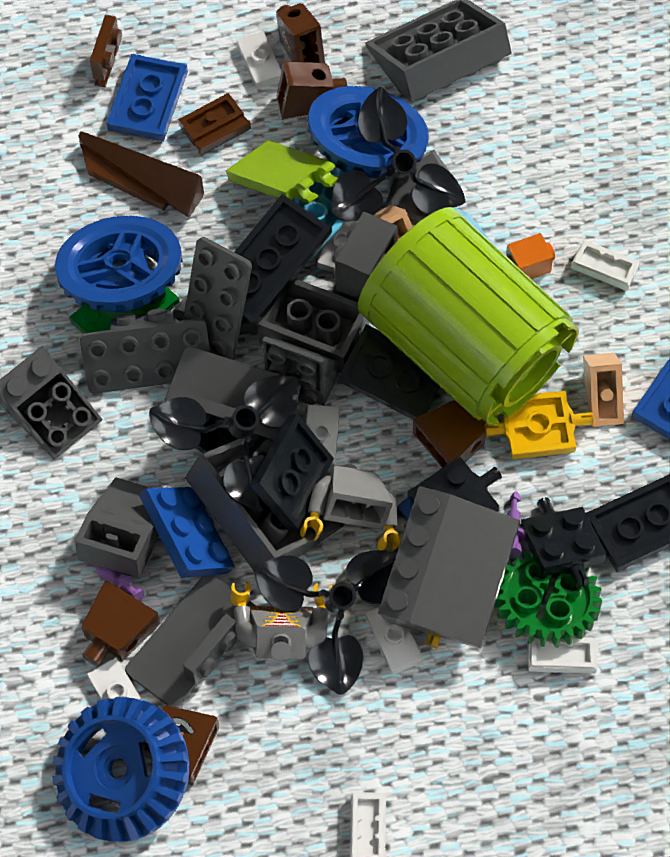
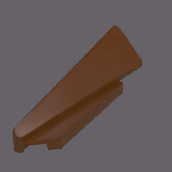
M81 131L79 133V142L88 175L163 211L170 205L187 217L191 216L204 197L203 181L199 174Z

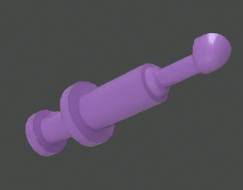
M516 491L510 496L511 510L508 511L507 516L520 520L517 502L521 501V497ZM520 525L509 558H518L522 555V548L519 543L524 540L525 532L520 528Z
M91 564L96 568V573L103 579L139 601L143 598L144 590L130 585V576L126 574L121 576L115 571Z

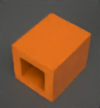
M538 233L507 244L506 256L529 278L533 279L551 272L555 252L551 243H546L542 234Z

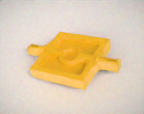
M566 390L537 393L510 417L507 418L504 415L503 422L495 425L484 423V428L486 430V437L505 435L509 443L511 459L515 460L575 453V427L594 425V417L592 411L573 414L572 409L568 405Z

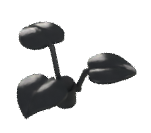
M378 87L365 99L358 114L357 125L365 141L375 143L381 140L383 146L393 152V155L386 162L387 171L373 182L370 181L366 173L359 170H350L342 174L333 187L332 214L345 221H358L363 212L375 215L382 206L383 196L374 187L390 176L402 178L410 174L412 182L416 183L411 191L412 201L421 212L430 215L443 208H454L463 205L466 202L463 190L455 177L446 168L433 163L425 164L420 168L417 178L414 154L408 150H400V147H395L387 141L400 138L404 134L408 122L403 107L383 87Z
M278 375L254 382L245 392L244 405L237 407L231 417L226 416L223 420L207 427H203L206 422V412L201 404L194 399L177 397L150 408L149 418L155 433L165 444L177 450L195 449L200 444L201 433H209L227 425L234 437L243 440V461H233L226 467L223 474L224 489L234 501L254 511L261 512L268 507L250 486L266 457L257 455L249 459L250 436L258 425L259 419L266 427L281 428L287 416L297 413L298 377Z
M375 550L356 555L349 561L345 569L346 579L354 586L352 587L347 583L341 582L335 584L328 591L324 589L321 591L307 590L313 582L312 571L308 564L298 557L289 555L279 556L276 559L273 558L257 563L255 566V579L258 589L266 602L275 609L283 612H295L302 607L304 596L309 598L322 597L324 598L326 609L336 614L332 638L326 637L323 642L310 648L308 665L312 674L322 684L338 695L346 693L355 684L361 672L363 650L358 640L353 636L345 635L338 638L344 612L355 603L356 591H358L359 597L364 602L381 604L397 553Z

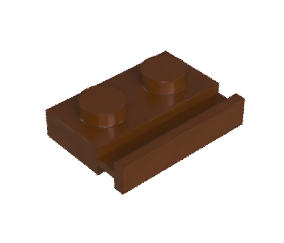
M104 16L90 58L93 79H96L95 86L106 87L121 44L122 30L118 29L116 16Z
M229 93L178 119L179 127L193 146H196L201 156L251 129L250 120L246 119L243 111Z

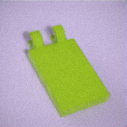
M270 140L264 142L226 170L228 180L277 199L283 194L290 200L297 198L306 204H309L318 197L316 193L308 189L315 182L330 188L338 179V177L330 173L335 168L332 162Z

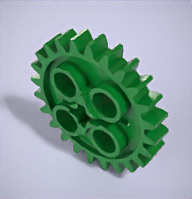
M524 551L522 560L512 558L511 565L507 564L494 607L499 608L498 619L507 618L505 629L517 628L516 638L525 633L528 635V644H531L535 638L540 639L541 647L546 645L547 640H552L553 645L557 648L560 639H564L568 645H571L574 635L579 639H583L585 630L592 631L594 621L598 620L602 599L599 597L602 589L595 586L596 576H588L589 585L585 588L581 586V589L576 587L571 574L556 573L542 576L534 557L527 551ZM590 567L584 570L586 576L588 575ZM553 576H557L558 579L554 585L553 593L548 599L543 617L537 619L536 617L539 614L542 601L546 597Z

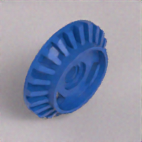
M346 86L329 90L320 95L310 107L307 118V133L311 134L310 141L313 145L319 146L318 151L344 172L359 170L366 173L369 178H378L387 171L386 162L393 155V152L383 146L381 140L375 143L365 141L357 125L360 108L375 88ZM388 93L403 107L408 123L404 134L400 138L387 141L395 147H400V150L412 152L416 162H420L426 152L429 141L427 125L422 116L410 104Z
M116 216L95 221L72 234L58 251L55 260V272L60 288H63L64 294L68 298H74L77 304L81 306L89 304L90 309H100L109 312L130 311L150 303L157 296L159 297L165 293L164 287L172 286L175 283V276L181 272L182 252L176 235L164 224L146 217ZM145 256L152 258L158 263L154 270L148 268ZM118 261L127 262L122 266H112L113 263Z
M115 697L113 699H103L97 701L96 705L83 709L81 715L76 720H71L67 725L69 728L65 736L60 737L57 744L60 745L58 755L53 758V765L56 766L55 776H52L53 785L57 787L58 795L56 798L58 803L64 807L66 811L65 816L70 821H73L83 833H88L100 840L128 842L152 834L162 827L175 813L188 784L189 756L186 742L180 729L165 711L150 702L137 698ZM104 729L107 734L84 757L82 753L87 743L97 732ZM146 741L152 755L151 776H148L142 743ZM123 759L126 762L127 771L122 778L117 779L112 774V766L116 760ZM93 794L120 802L118 813L113 814L94 807L91 804Z

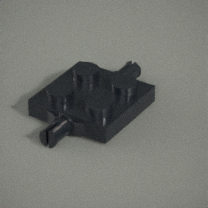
M460 457L408 490L407 497L414 503L418 487L421 486L454 495L498 512L500 505L489 493L487 487L502 479L500 471L497 472L496 467H493L483 475L478 476L471 471Z
M545 497V501L543 498L539 499L537 506L542 515L521 519L520 528L525 532V540L542 576L556 573L571 574L576 587L581 589V586L585 588L589 585L590 581L584 570L589 566L605 563L607 554L584 508L578 507L556 512L549 498Z

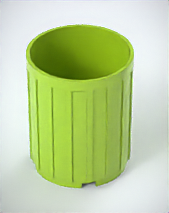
M452 207L443 208L428 215L406 232L375 267L365 283L358 301V311L367 321L374 325L477 420L483 419L488 425L498 424L499 420L495 416L503 413L508 418L524 406L558 370L561 364L557 362L561 351L564 348L569 353L579 334V329L572 323L573 318L479 232L462 214Z

